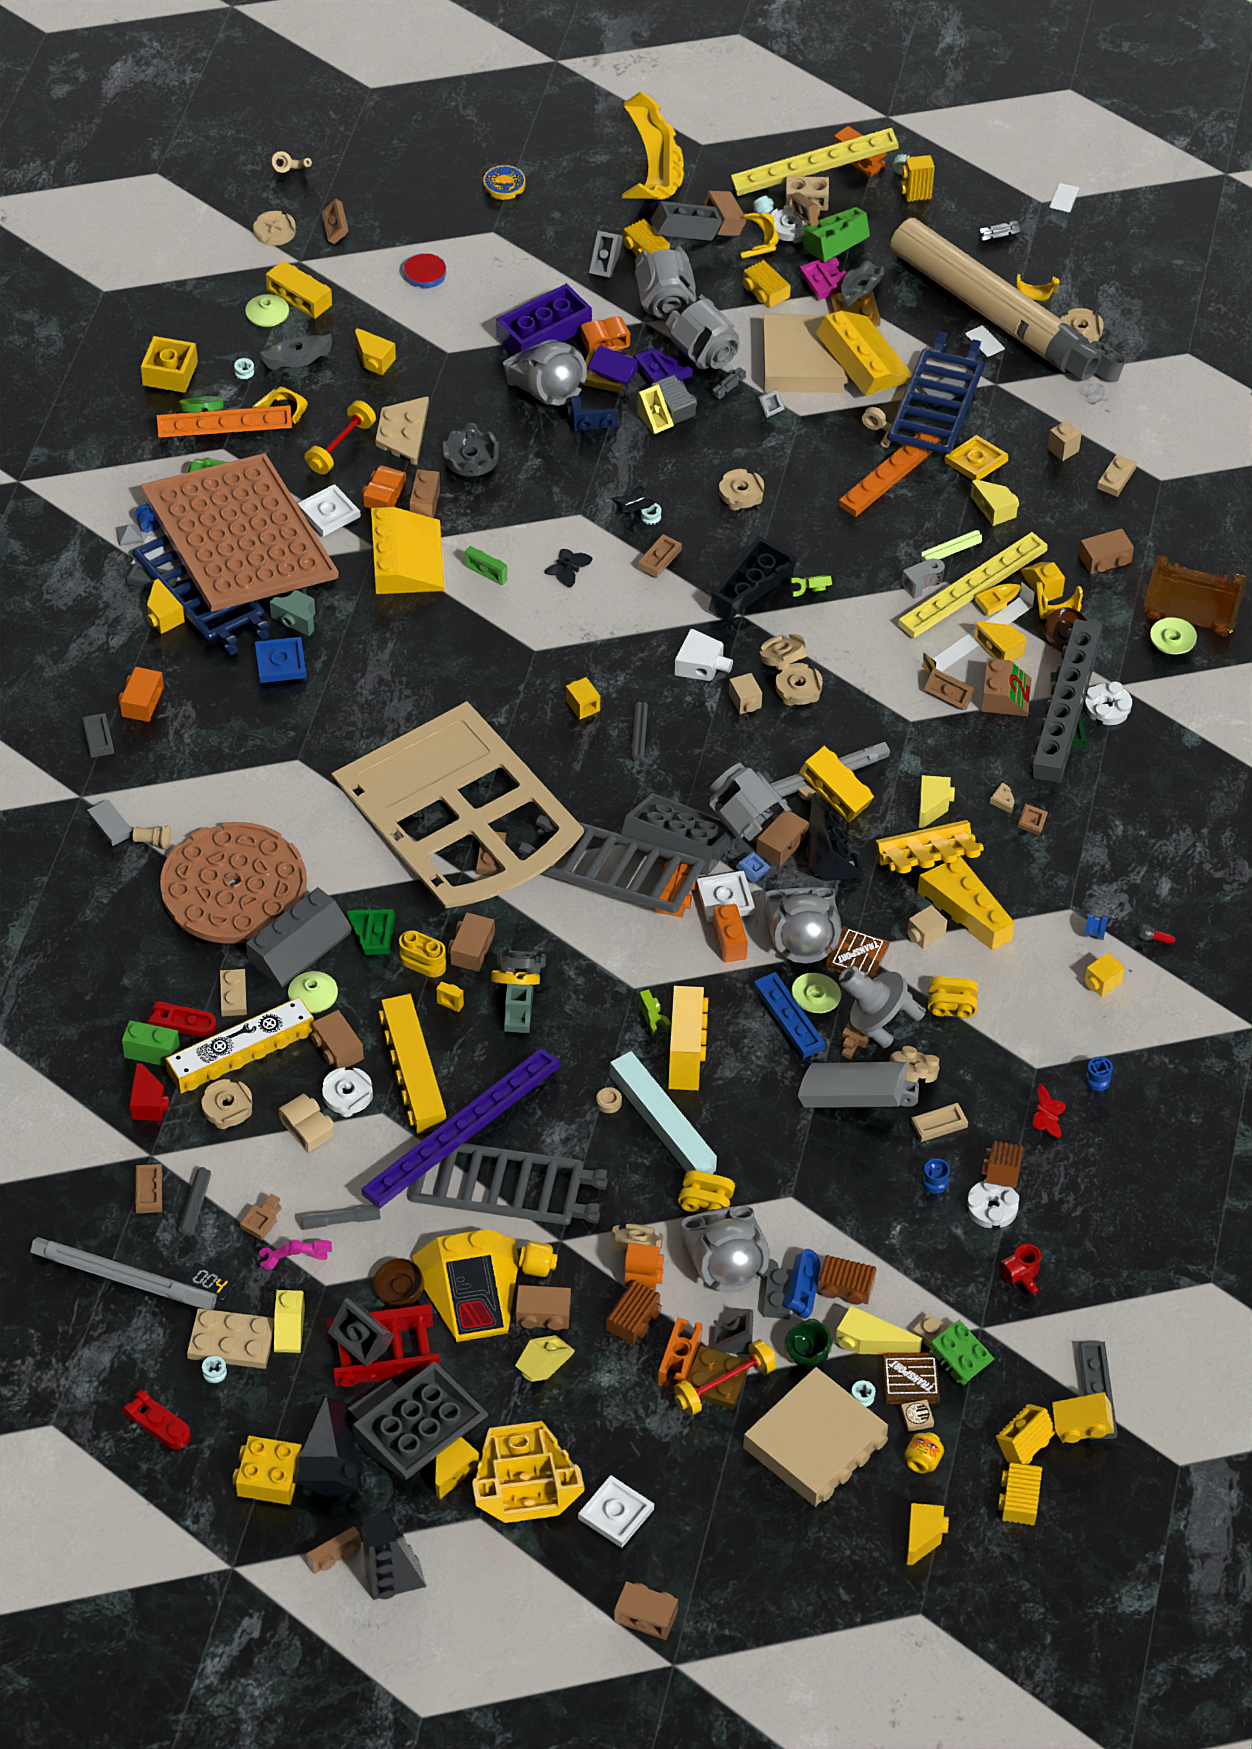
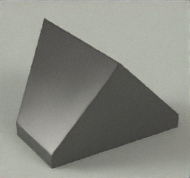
M753 1310L747 1311L742 1316H736V1319L729 1323L723 1322V1326L720 1328L712 1327L711 1349L730 1354H750L748 1346L752 1343Z

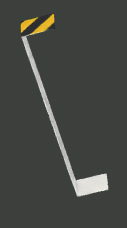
M1022 583L1020 597L985 622L1010 624L1033 607L1035 592ZM975 629L933 659L924 652L922 667L929 673L932 672L933 668L944 671L980 645L973 638Z

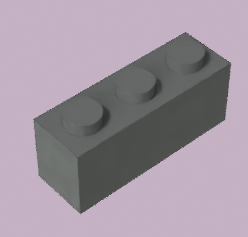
M664 201L660 202L651 218L657 235L712 241L722 224L716 207Z

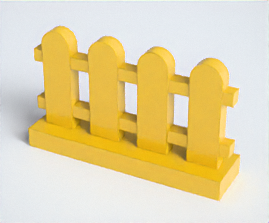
M967 820L876 840L878 863L880 865L889 864L890 870H896L898 873H908L912 870L911 866L916 865L922 868H930L935 865L934 861L943 860L945 863H953L958 860L957 856L960 855L975 858L981 855L980 851L984 850L982 843H976L974 834H971L970 823Z

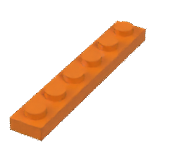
M290 406L157 415L158 437L292 428Z
M920 432L913 437L939 444L942 441L940 437ZM908 445L902 446L839 499V507L857 517L933 451Z

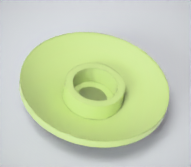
M272 294L259 295L251 299L245 309L248 320L255 325L263 327L278 325L289 314L287 302L283 298Z
M1164 618L1153 625L1150 637L1152 643L1159 650L1169 654H1182L1194 647L1197 633L1194 627L1185 620Z
M317 971L298 975L293 979L288 988L289 1000L300 997L310 1013H318L328 1009L334 1004L338 995L335 981L329 975Z
M820 973L801 975L792 986L794 1001L801 1008L809 1012H829L837 1007L841 999V991L838 984L830 977Z

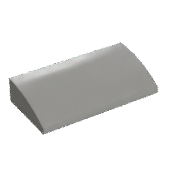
M812 1063L804 1075L798 1097L804 1108L899 1106L908 1063Z

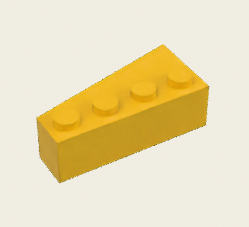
M961 856L957 857L958 860L956 862L944 863L919 875L917 893L923 898L928 897L932 900L933 905L939 910H945L957 924L961 923L969 929L968 932L988 948L993 950L1012 941L1015 922Z
M674 986L668 1089L699 1090L700 1061H705L706 1046L701 1045H706L707 1030H702V1028L707 1029L708 1015L703 1014V1012L708 1013V998L703 997L704 987Z

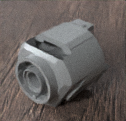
M680 246L676 247V250H660L649 255L645 250L640 253L635 260V278L642 307L648 314L668 320L672 310L682 314L685 309L696 302L695 281L687 254Z
M701 294L699 296L700 301L690 305L682 314L672 310L666 325L672 331L670 335L672 343L699 369H707L709 367L718 369L727 365L737 354L740 347L739 335L734 331V325L714 306L713 302Z
M737 763L724 772L709 788L714 794L709 800V807L737 840L746 837L754 844L757 843L756 838L762 830H766L763 823L781 806L787 813L792 810L788 806L787 800L778 794L759 771L756 773L751 768H745L742 763Z

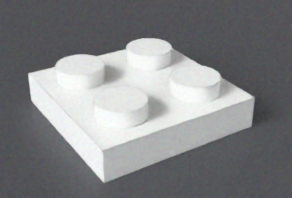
M335 484L297 503L305 518L322 536L360 517V510Z
M744 871L697 878L696 885L707 922H713V911L716 906L735 903L737 904L740 917L755 914L754 902Z
M610 1475L578 1513V1519L622 1548L652 1513L654 1503Z

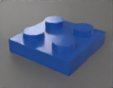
M301 637L255 642L260 683L306 678Z

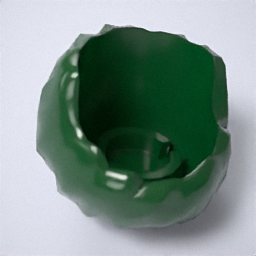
M807 1319L788 1331L784 1341V1348L788 1358L793 1360L795 1364L805 1367L818 1365L828 1358V1354L832 1350V1333L825 1324L820 1323L817 1319Z

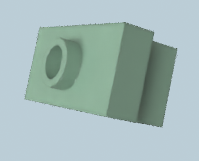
M294 590L287 597L279 598L275 596L270 601L271 618L307 636L312 634L314 631L313 616L315 615L314 598Z
M507 984L505 1032L530 1033L533 1003L532 985Z

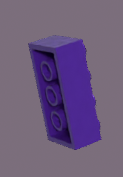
M566 283L496 318V338L513 355L546 340L554 339L563 342L581 333V325L592 321V307Z

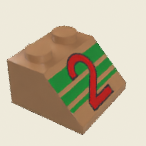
M987 658L981 711L1028 717L1032 678L1010 660Z

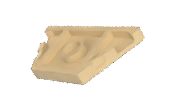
M429 397L382 408L376 436V446L390 451L397 457L403 455L410 459V463L417 465L429 406Z

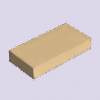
M958 1103L912 1117L911 1123L921 1142L968 1127V1121Z

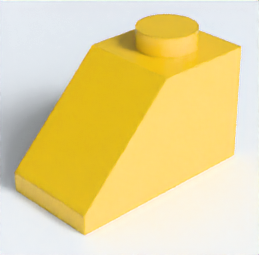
M357 328L355 330L356 348L363 367L383 375L396 359L395 343Z
M1040 562L1021 569V574L1036 595V582L1040 581L1043 584V591L1048 601L1063 596L1065 577L1054 562Z
M159 579L154 580L147 603L148 615L146 617L152 628L155 627L162 634L185 622L183 606Z
M985 621L976 622L973 638L994 659L1014 661L1024 655L1027 640L1012 625Z
M462 1437L436 1456V1496L439 1499L478 1467L479 1453Z
M911 1504L907 1565L915 1564L941 1544L942 1533H948L949 1517H944V1506Z

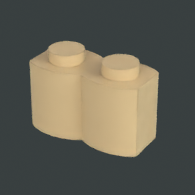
M302 1094L279 1108V1119L308 1153L333 1138L334 1123L328 1115L324 1116L320 1112L319 1105L314 1098H309L307 1095Z

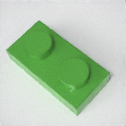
M472 546L465 550V567L501 586L504 585L507 581L506 564Z

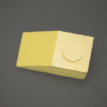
M981 480L972 481L971 498L993 526L1017 516L1018 498L1007 487Z
M922 775L919 828L926 827L946 813L949 808V801L954 802L955 787H950L951 777Z
M277 1290L274 1352L301 1353L305 1311L303 1291Z
M556 1335L532 1339L527 1344L515 1366L530 1381L548 1379L573 1355L575 1350Z

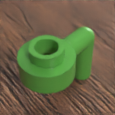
M208 457L204 460L195 459L189 464L188 472L228 462Z

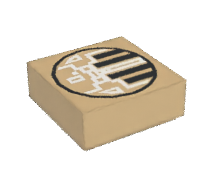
M927 1400L901 1405V1412L908 1432L934 1427V1420Z

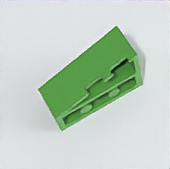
M857 207L818 220V225L810 226L807 224L801 226L804 251L823 262L870 237L867 213Z

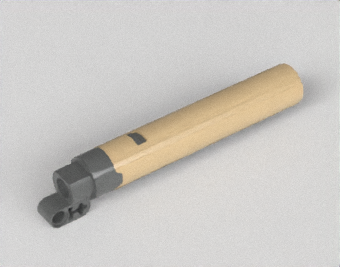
M916 218L907 219L896 229L890 244L892 252L1064 373L1072 372L1082 380L1091 378L1095 373L1111 382L1119 380L1126 359L1108 345L1099 341L1090 343L1087 337Z

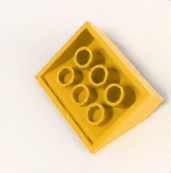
M845 311L825 315L816 334L865 396L909 383L912 376L911 371L867 316Z
M396 507L371 508L376 594L445 591L440 520Z

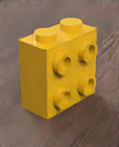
M249 1436L246 1446L242 1445L240 1450V1469H235L233 1475V1485H236L237 1496L291 1505L296 1483H294L296 1458L299 1451L302 1450V1445Z

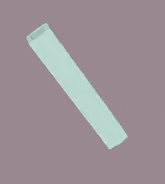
M632 1051L610 1062L611 1079L685 1171L695 1170L713 1174L716 1171L717 1156Z

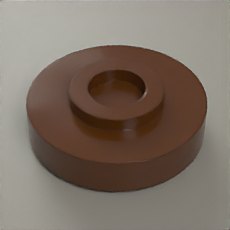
M1069 607L1053 611L1049 615L1044 627L1045 636L1049 643L1059 650H1062L1064 645L1068 646V641H1066L1068 629L1073 628L1075 619L1087 621L1085 616L1078 610Z
M403 1258L392 1259L384 1263L376 1272L374 1289L380 1301L385 1305L393 1308H403L419 1299L424 1290V1277L420 1268L413 1261Z

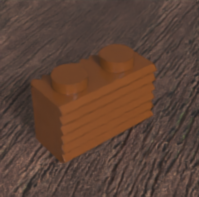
M995 1140L992 1149H986L982 1174L987 1175L986 1183L1011 1188L1017 1187L1023 1153L1022 1145L1018 1146L1012 1143L1008 1145L1007 1142L1003 1144L1001 1141L998 1143Z
M826 1255L818 1280L817 1292L822 1293L827 1298L839 1297L847 1299L855 1305L868 1304L877 1268L864 1263H856L844 1258L840 1259L839 1257Z
M634 1280L606 1319V1330L635 1344L638 1337L643 1338L645 1336L651 1318L656 1319L662 1309L660 1293Z

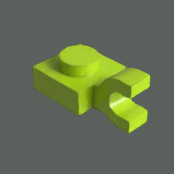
M830 575L806 577L803 579L790 578V583L797 582L800 585L797 591L791 592L793 597L802 595L806 588H812V591L826 590V586L832 585Z
M649 990L640 992L639 1007L648 1026L650 1025L651 1034H657V1025H663L666 1031L671 1030L670 1020L666 1016L658 1014L661 1011L658 999L653 998Z

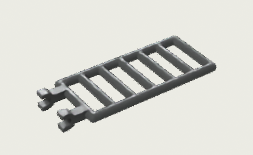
M542 815L538 817L536 825L540 826L537 831L538 834L554 836L559 829L549 818ZM578 822L584 828V834L563 868L559 869L550 866L542 873L669 913H676L705 866V861L688 854ZM593 836L605 839L584 876L572 873ZM523 842L519 847V852L523 853L520 860H526L538 850L530 844ZM615 843L627 846L606 882L593 879ZM638 849L648 852V856L629 887L624 889L615 886L635 851ZM658 856L671 859L650 895L637 893ZM680 862L693 866L672 902L660 900L659 897Z
M463 1143L446 1156L437 1194L421 1193L426 1176L425 1173L413 1182L410 1200L414 1203L561 1225H569L572 1217L598 1224L600 1204L589 1203L584 1205L575 1202L580 1183L606 1190L608 1183L606 1178L607 1170H584V1163L576 1159ZM458 1152L473 1154L461 1199L446 1197ZM482 1156L497 1158L487 1203L471 1201ZM507 1160L522 1162L512 1207L496 1205ZM533 1163L548 1165L537 1211L522 1208ZM558 1167L573 1169L562 1214L547 1212Z

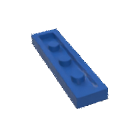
M776 972L754 981L755 990L803 1059L825 1049L824 1040L800 1006L794 1001L793 996Z

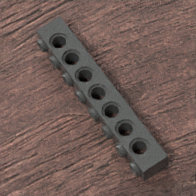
M1075 619L1073 628L1068 629L1066 639L1068 646H1063L1061 655L1063 663H1058L1056 671L1058 680L1057 682L1053 681L1051 687V695L1053 697L1052 700L1048 699L1046 704L1047 718H1042L1040 726L1042 735L1037 736L1035 742L1037 752L1032 754L1030 759V768H1033V778L1058 783L1062 781L1102 641L1103 624Z

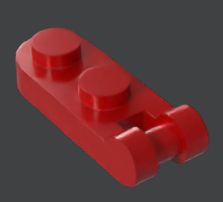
M155 1002L151 1009L152 1015L146 1021V1024L178 1030V1033L202 1038L210 1037L217 1030V1022L213 1014L163 1002Z
M139 1390L134 1395L135 1399L131 1403H126L122 1408V1412L126 1417L168 1447L181 1449L188 1445L191 1437L189 1426L151 1399L145 1391ZM142 1406L147 1409L143 1414L138 1411Z

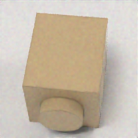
M1066 420L1050 430L1048 449L1064 461L1079 452L1082 433Z
M752 673L730 679L729 695L739 714L761 708L762 691Z
M930 905L909 919L907 934L914 943H917L924 949L946 935L947 920Z

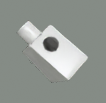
M690 629L675 659V675L710 681L717 670L729 673L733 660L723 657L724 645L722 642L694 629Z

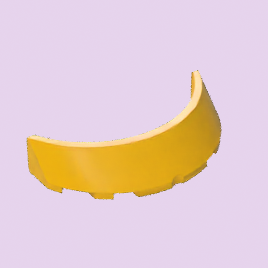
M640 91L626 100L624 107L634 120L643 139L648 157V177L645 185L641 183L624 192L622 198L665 199L676 193L675 191L682 184L684 175L683 155L681 148L676 145L673 138L676 136L672 125L667 123L659 112L661 107L655 100Z

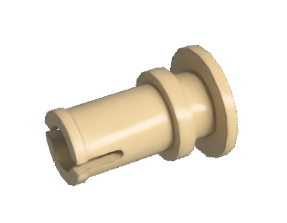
M168 825L164 826L163 830L161 827H155V829L135 827L133 830V841L153 843L154 846H160L161 844L163 849H168L171 842V828Z

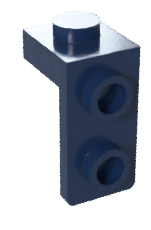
M580 395L571 396V405L567 406L568 419L573 421L574 431L618 426V409L582 411Z

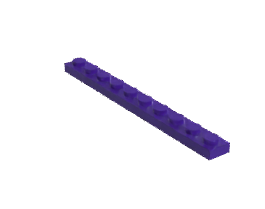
M539 1049L361 1188L362 1196L379 1209L560 1068L559 1060L544 1049Z

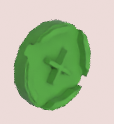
M216 396L193 397L180 400L179 407L182 412L199 413L204 409L210 412L222 409L224 402L222 397Z

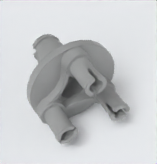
M849 966L839 977L841 986L856 999L850 1013L851 1024L866 1037H871L882 1048H887L893 1041V1036L882 1027L898 1011L903 1010L914 1021L921 1020L925 1015V1008L912 999V995L907 991L906 979L897 972H886L872 980L864 972L858 970L857 967Z

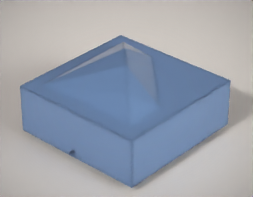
M752 852L737 864L736 869L744 871L745 876L752 883H755L769 871L770 866Z

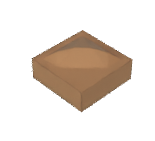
M1025 804L1017 827L1040 835L1048 812Z

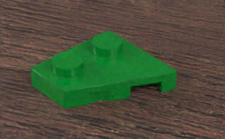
M394 910L347 911L349 920L365 955L390 954L395 921Z

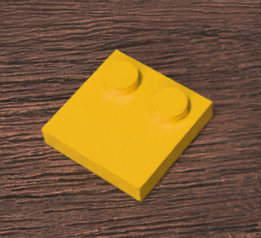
M977 435L945 456V463L972 480H981L1008 461L1007 453Z

